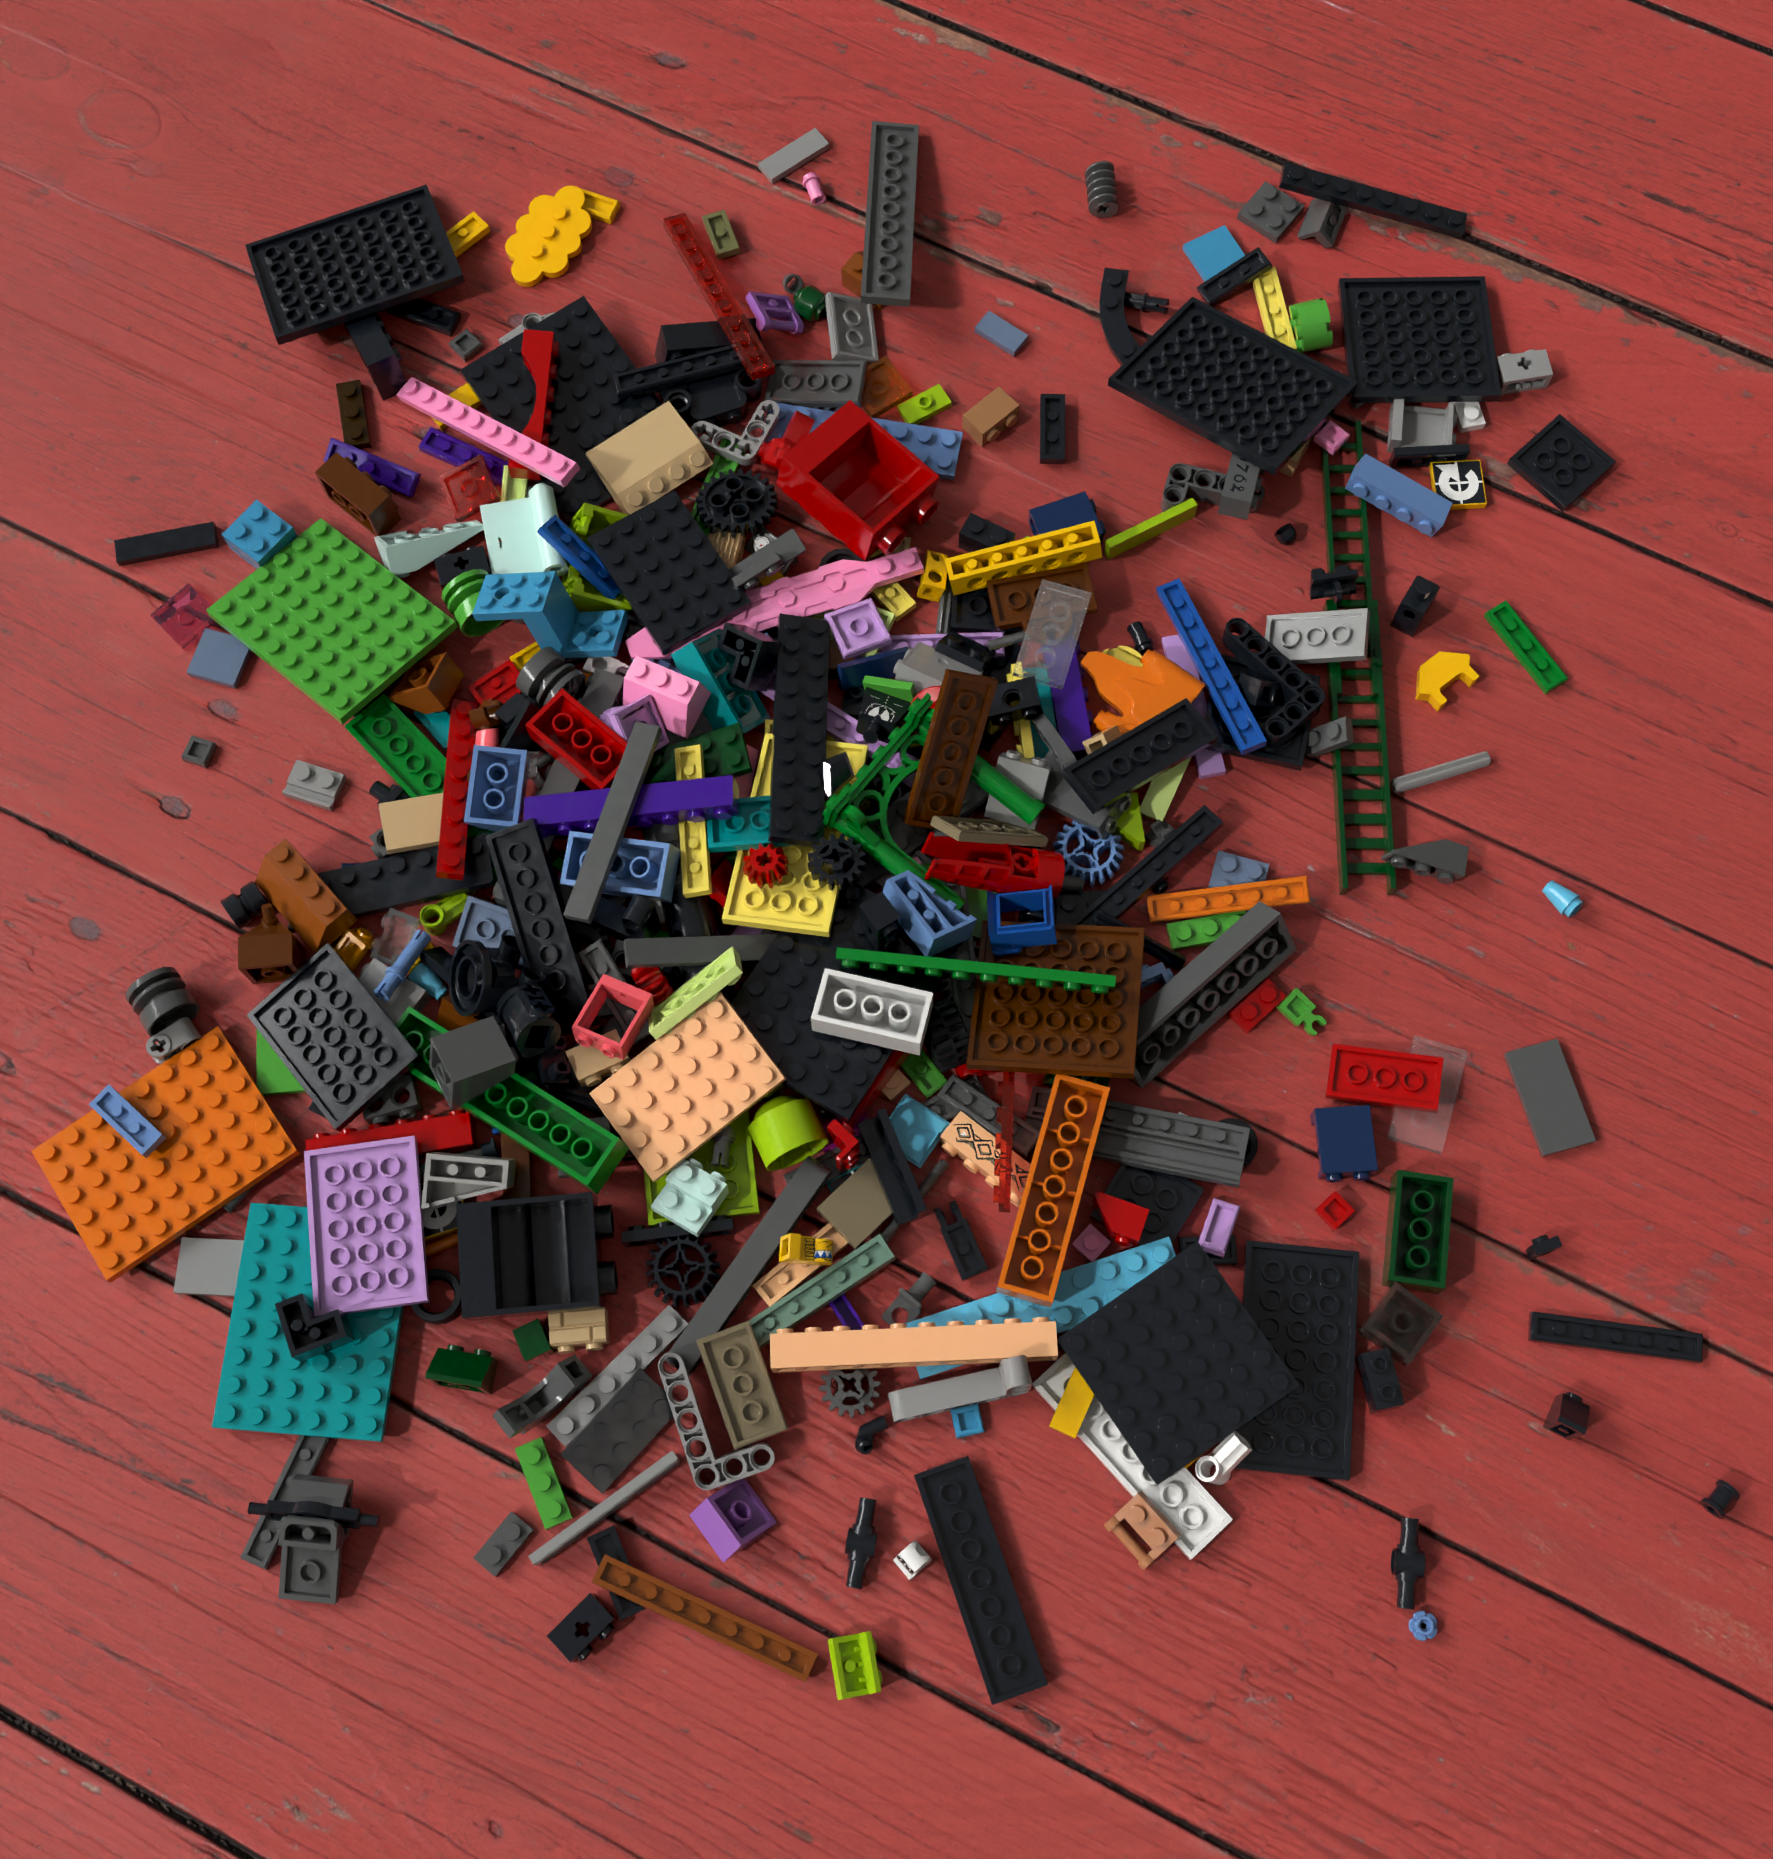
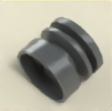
M547 646L533 655L525 664L516 680V687L527 697L536 699V704L542 708L561 689H564L576 699L585 684L586 676L580 670H577L573 664H566L565 657L553 647Z
M162 967L148 972L138 978L126 991V1000L132 1006L133 1011L140 1015L139 1021L151 1037L180 1018L188 1017L192 1021L200 1009L192 993L185 989L186 984L174 967Z

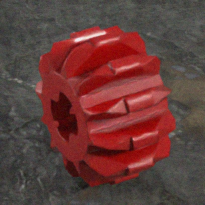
M772 842L767 847L759 843V849L750 848V855L744 856V875L748 876V881L751 885L757 883L758 887L762 889L765 884H768L772 889L775 881L782 884V876L788 875L789 870L787 866L789 860L784 855L781 847L775 849Z
M643 967L631 970L632 979L636 986L652 994L654 1005L662 1003L673 993L672 985L661 967Z

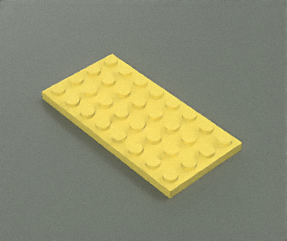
M765 733L750 797L770 795L773 734ZM826 740V759L846 752L854 776L866 764L869 751L868 745ZM855 776L849 783L852 785L858 778ZM827 827L826 829L824 828L823 838L828 841L830 840V834L833 833L835 839H838L841 833L835 828ZM793 844L781 847L784 855L789 860L787 866L789 872L787 876H782V884L775 881L772 889L768 884H765L762 889L758 887L757 883L751 885L748 881V876L744 875L743 859L744 856L750 855L749 850H739L737 852L722 915L723 924L830 937L840 888L839 885H835L833 891H830L829 884L826 883L825 886L820 887L818 880L813 881L807 865L809 863L808 853H814L812 847Z

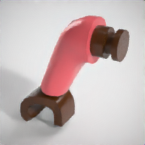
M484 700L479 708L468 711L472 724L476 730H480L476 732L475 745L500 747L499 728L493 727L502 725L494 714L503 705L501 701ZM469 770V772L467 773L468 782L470 779L471 770Z

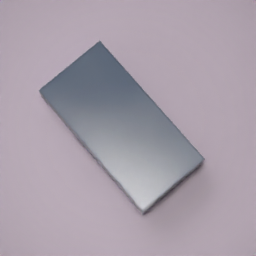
M988 311L975 326V333L1013 357L1028 340L1026 333L991 311Z

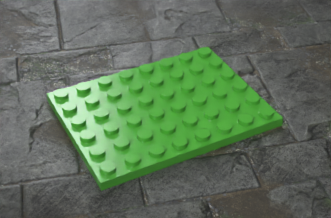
M322 518L206 610L214 621L342 725L458 628L452 618Z

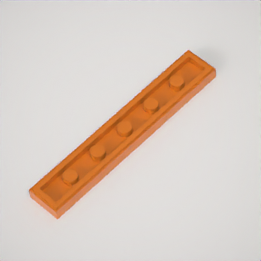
M1307 876L1146 896L1150 922L1250 910L1259 901L1269 907L1310 902Z

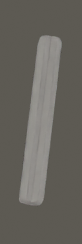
M1487 751L1479 752L1393 778L1390 784L1394 793H1400L1486 767L1491 763V758Z

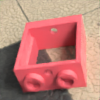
M603 974L572 1026L575 1040L583 1047H594L600 1050L609 1058L617 1057L624 1060L654 1008L652 994ZM607 998L637 1010L620 1043L588 1030Z

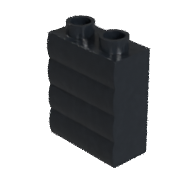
M593 1192L456 1204L463 1319L474 1321L605 1307L604 1296L618 1294L616 1262H602L600 1240L614 1238L612 1205L598 1206V1197Z

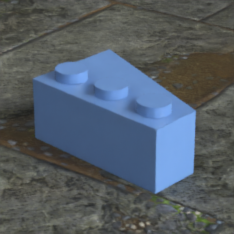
M907 870L887 879L883 893L901 916V927L923 955L931 957L968 940L977 919L972 915L967 917L955 908L957 904L951 900L947 902L935 894L936 889Z

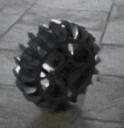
M687 1235L686 1240H683L682 1236H677L675 1241L667 1237V1245L664 1246L660 1241L656 1243L660 1249L659 1253L655 1250L649 1252L655 1258V1261H646L648 1267L654 1268L645 1272L647 1278H654L648 1283L649 1288L658 1287L654 1291V1295L658 1298L664 1294L662 1299L664 1304L669 1303L671 1298H673V1306L675 1308H678L680 1300H683L685 1308H689V1299L693 1298L696 1305H699L701 1302L698 1295L702 1293L707 1299L709 1293L705 1289L707 1287L714 1289L716 1286L710 1280L720 1279V1274L713 1271L721 1267L720 1262L713 1261L718 1257L716 1251L709 1252L712 1248L710 1242L701 1246L704 1239L700 1235L694 1242L693 1235ZM685 1249L698 1252L702 1255L705 1262L698 1263V1261L688 1260ZM677 1250L675 1261L662 1268V1264L667 1256ZM682 1260L687 1268L690 1269L686 1271L687 1274L684 1275V1280L679 1271H676L677 1268L680 1269L679 1266L682 1265ZM705 1271L700 1283L694 1288L689 1289L692 1277ZM668 1276V1278L678 1279L681 1291L668 1288L663 1283L661 1277Z

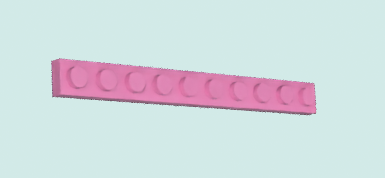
M413 377L396 394L402 402L563 487L581 469L577 462Z

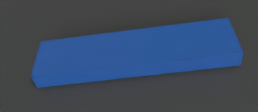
M556 515L539 528L537 533L606 598L615 600L622 594L595 552Z

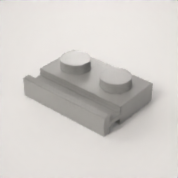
M296 759L286 782L287 786L283 789L282 794L285 797L332 811L333 804L339 797L346 777L344 774Z

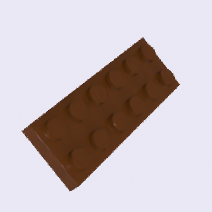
M950 669L945 670L904 814L903 822L906 825L936 829L931 826L932 816L959 817L997 688L998 680L995 678Z

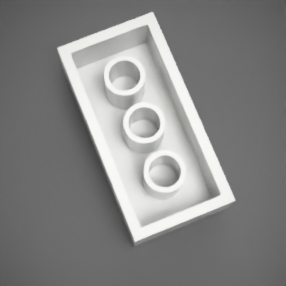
M825 968L811 1016L812 1031L920 1055L933 1007V993Z

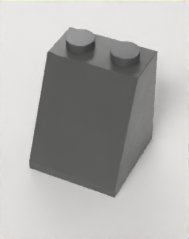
M494 1016L431 1038L429 1067L451 1110L462 1106L515 1074L516 1062H518L516 1050L513 1046L509 1047L506 1041L505 1029L501 1024H497Z

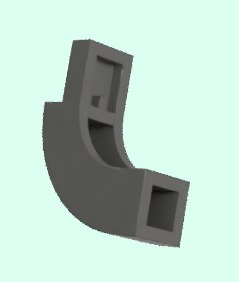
M574 1354L557 1363L549 1374L533 1389L513 1402L499 1408L492 1417L509 1438L520 1432L525 1434L567 1403L589 1381L592 1374Z

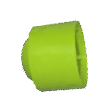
M781 1095L772 1098L760 1106L755 1113L754 1121L748 1126L749 1133L767 1171L781 1170L802 1162L809 1155L813 1156L829 1143L820 1120L810 1100L807 1098L798 1099L791 1095Z

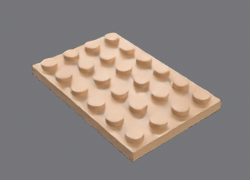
M719 991V995L709 1003L704 1002L696 1009V1013L691 1018H684L673 1027L670 1034L661 1036L589 1094L652 1181L657 1182L784 1082L786 1077L723 993Z

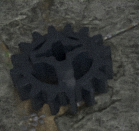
M832 833L830 834V840L826 841L821 837L820 846L812 845L814 853H808L809 863L807 865L813 881L818 880L820 887L825 886L827 883L829 884L830 891H833L835 885H839L842 891L844 890V884L848 883L853 887L854 878L862 879L861 871H866V853L863 852L861 843H855L853 836L845 840L844 833H841L840 837L835 839Z

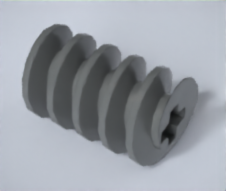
M1109 161L1093 163L1085 171L1087 201L1089 203L1088 210L1090 214L1098 218L1112 217L1119 210L1114 165Z

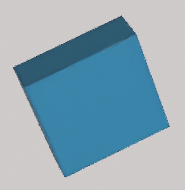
M978 1404L950 1410L956 1439L985 1432Z

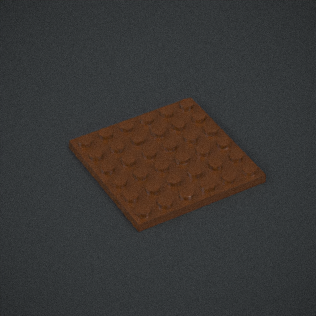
M983 920L978 962L1115 975L1116 984L1115 988L1109 989L1107 994L1091 993V987H1081L1080 991L1063 990L1064 985L1053 984L1052 988L1036 987V982L1025 981V986L1008 984V979L998 978L997 983L983 982L980 980V976H976L966 1063L967 1069L1134 1079L1145 928L1056 924L1057 944L1022 947V951L1018 954L996 956L992 953L988 933V920ZM1001 921V926L1028 924L1031 922Z

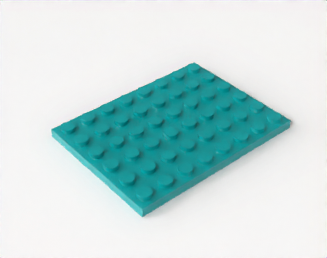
M250 1203L212 1428L384 1443L404 1306L346 1314L355 1341L302 1362L292 1358L275 1304L301 1293L311 1298L313 1304L307 1207Z

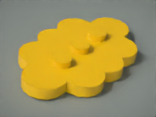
M572 185L565 186L554 197L550 195L535 197L530 202L529 214H525L517 220V233L508 238L505 249L509 259L513 261L511 267L512 276L520 286L532 287L538 284L543 276L556 278L563 275L568 270L569 259L581 252V239L587 237L591 232L592 220L588 212L583 210L586 206V198L580 188Z

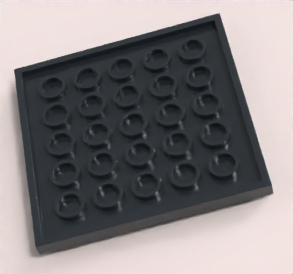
M1485 276L1339 278L1338 294L1347 377L1358 382L1356 390L1349 396L1350 403H1393L1394 399H1404V403L1489 402L1500 400L1501 389Z
M1198 1241L1057 1338L1063 1350L1156 1485L1166 1480L1299 1386Z

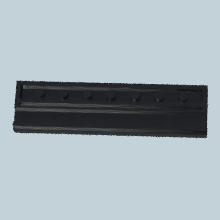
M487 834L467 838L463 880L436 878L439 845L318 873L356 918L495 886L496 884L493 873L494 864L485 838ZM289 924L288 930L296 933L295 929Z

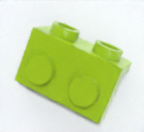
M871 1631L828 1639L837 1699L842 1700L881 1692L882 1674L877 1667L875 1656L877 1645Z

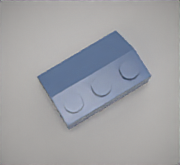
M474 745L464 823L497 832L522 822L530 764L527 750Z

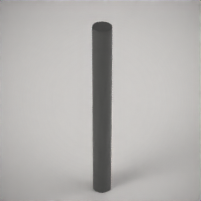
M940 1159L918 1187L922 1199L950 1166L945 1160ZM894 1218L881 1233L886 1244L900 1229V1227H897Z

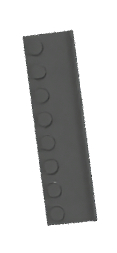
M1033 1086L1025 1122L1040 1131L1051 1089ZM1107 1100L1092 1158L1239 1188L1250 1128Z

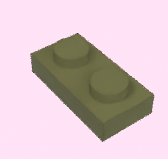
M725 209L702 216L704 227L717 260L740 254V249Z

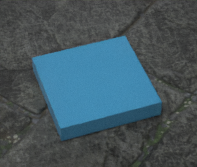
M1225 225L1183 244L1182 249L1204 282L1245 256Z

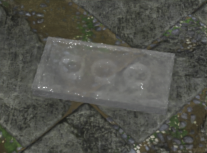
M1042 579L1013 676L1020 678L1035 676L1037 683L1063 690L1092 596L1091 592Z
M1415 1035L1409 1053L1444 1058L1438 1111L1433 1113L1395 1107L1387 1139L1441 1154L1468 1051Z

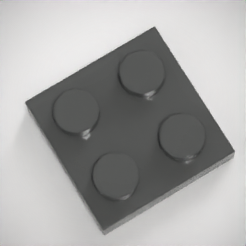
M1265 181L1238 212L1237 219L1272 242L1277 243L1302 214L1304 205Z

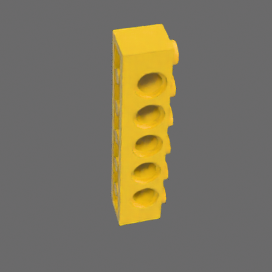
M1090 521L946 558L945 564L952 592L955 596L986 588V581L1068 567L1102 558V550L1095 521Z

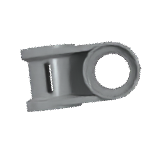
M183 1017L149 1038L146 1043V1050L153 1060L160 1065L178 1052L183 1051L184 1048L196 1040L201 1039L202 1036L190 1018ZM163 1047L164 1051L160 1053L159 1049Z

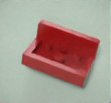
M834 1119L827 1126L828 1137L841 1150L835 1159L837 1169L842 1172L845 1168L850 1170L857 1164L860 1159L858 1157L860 1147L859 1141L853 1136L855 1134L854 1130L844 1121L840 1124Z

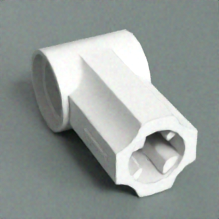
M1234 1431L1209 1455L1203 1456L1197 1461L1195 1466L1197 1477L1201 1481L1216 1485L1226 1483L1230 1478L1231 1471L1252 1451L1251 1445L1237 1431ZM1215 1464L1216 1472L1214 1476L1211 1477L1210 1469L1212 1465Z

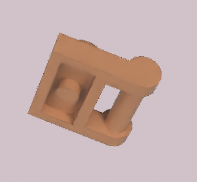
M1142 1490L1103 1525L1108 1532L1112 1531L1139 1561L1137 1564L1142 1570L1149 1566L1181 1535ZM1125 1518L1152 1550L1146 1553L1120 1524V1521Z

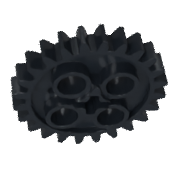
M739 468L737 474H734L729 469L728 475L719 472L720 478L717 479L711 476V483L704 482V489L698 490L699 496L696 497L697 514L700 517V522H705L706 529L712 527L713 534L721 531L722 537H725L728 533H731L732 539H735L737 533H740L745 538L746 532L749 531L752 535H755L756 528L763 531L764 523L770 525L771 518L776 517L775 510H778L777 492L774 491L773 484L769 485L768 478L761 479V473L752 476V470H749L746 474H743L742 468Z

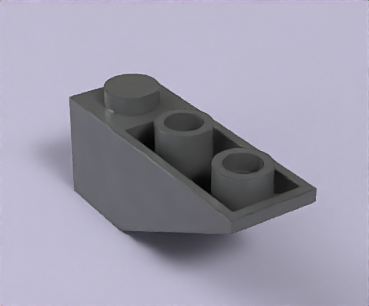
M1444 839L1394 849L1383 855L1381 860L1391 863V866L1395 868H1407L1413 870L1417 875L1431 876L1437 878V881L1440 883L1451 884L1465 876L1469 847Z

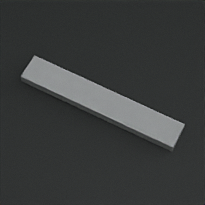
M669 1452L530 1554L528 1557L533 1565H543L679 1465L681 1461L675 1452Z

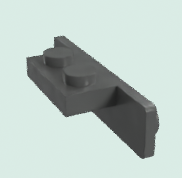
M790 529L730 568L729 570L734 576L732 580L737 588L741 587L744 591L751 590L766 576L770 577L781 570L780 567L805 552L806 548L796 531Z

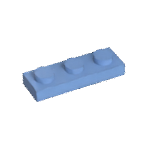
M109 1084L89 1103L102 1118L145 1158L166 1139L155 1126Z

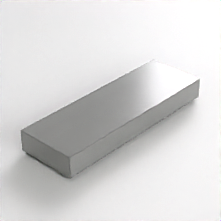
M814 128L759 162V170L771 184H774L828 150L829 143Z

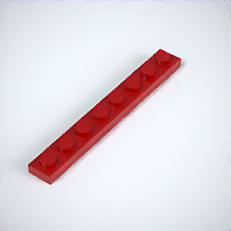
M452 699L436 878L463 880L468 830V824L464 823L469 787L467 773L471 770L476 732L468 711L477 709L478 702Z

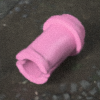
M811 172L803 177L802 184L807 189L812 204L820 205L825 202L826 196L820 185V177L816 173Z

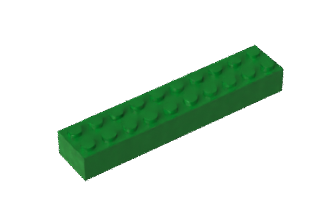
M408 1006L396 1025L423 1058L407 1073L443 1095L429 1067L430 1043L432 1037L449 1031ZM516 1073L460 1106L597 1195L629 1149L620 1138Z

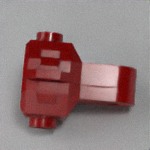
M796 410L782 438H773L768 443L765 441L762 443L757 454L761 456V464L779 473L782 456L809 435L815 419Z

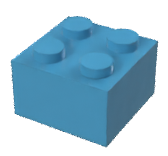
M257 499L222 533L230 549L256 569L262 567L276 553L298 537L291 525Z

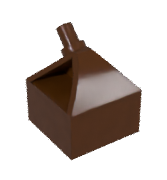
M268 903L261 906L263 914L262 923L238 937V969L252 984L284 982L306 962V949L293 933L278 920V917L274 915L272 904Z

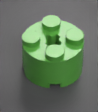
M1313 299L1289 305L1291 317L1289 320L1293 334L1295 333L1297 351L1306 353L1333 345L1332 331H1329L1331 319L1325 299Z

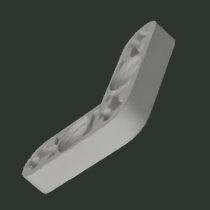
M766 400L761 402L741 436L706 421L694 423L691 430L704 449L738 464L748 466L754 464L758 459L759 455L757 454L762 443L768 441L779 422L780 410L778 404L774 401ZM770 410H773V414H769V415L767 416V418H766V423H765V422H764V420H765V413H764V412L768 413ZM756 428L764 430V434L757 438L753 437L751 432ZM706 431L707 435L703 434L701 437H698V433ZM721 439L731 441V444L726 448H721L717 445ZM750 450L751 454L747 453L745 456H742V452Z

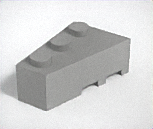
M442 1152L426 1153L421 1209L514 1187L516 1159Z

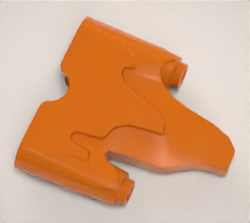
M1148 649L1140 659L1143 667L1130 665L1099 651L1088 652L1080 663V666L1093 678L1100 696L1122 716L1119 717L1109 711L1104 712L1101 710L1093 721L1096 724V728L1101 732L1117 725L1123 735L1185 698L1193 704L1206 684L1156 650L1151 651Z

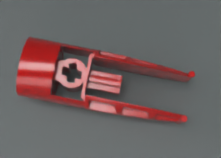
M934 832L929 833L921 850L923 854L941 858L933 859L925 875V880L927 881L930 878L952 884L996 893L1049 888V885H1052L1054 900L1058 897L1064 881L1065 861L1060 852L1012 846L1007 843L961 842L952 837L934 836Z

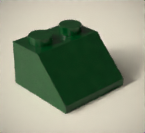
M448 1345L447 1349H437L426 1371L425 1379L438 1386L491 1394L498 1360L491 1357L492 1352L475 1349L473 1354L464 1352V1347Z

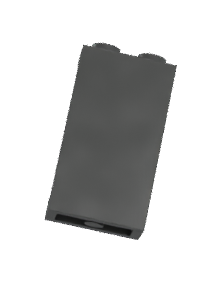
M1049 750L1043 758L1048 760L1047 764L1053 765L1043 803L1046 804L1045 807L1097 831L1099 838L1105 840L1107 835L1115 830L1121 815L1129 810L1132 803L1130 793L1093 815L1061 775L1063 768Z

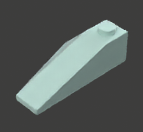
M478 520L446 524L443 526V530L425 527L418 534L407 533V530L377 536L374 539L384 567L398 578H404L410 575L409 572L417 571L484 530V527Z

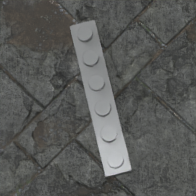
M669 1304L546 1427L567 1447L639 1368L645 1371L683 1333L688 1323Z

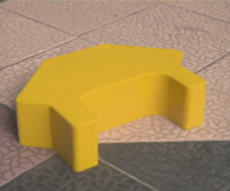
M1439 651L1423 663L1417 672L1415 699L1428 701L1436 711H1440L1447 702V699L1441 694L1443 689L1458 679L1462 680L1468 687H1472L1479 678V675L1469 665L1470 655Z

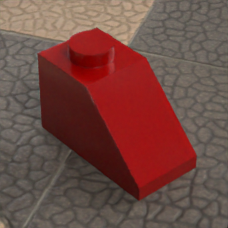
M1096 1191L1093 1203L1109 1236L1115 1238V1242L1119 1245L1131 1247L1132 1244L1137 1246L1150 1209Z

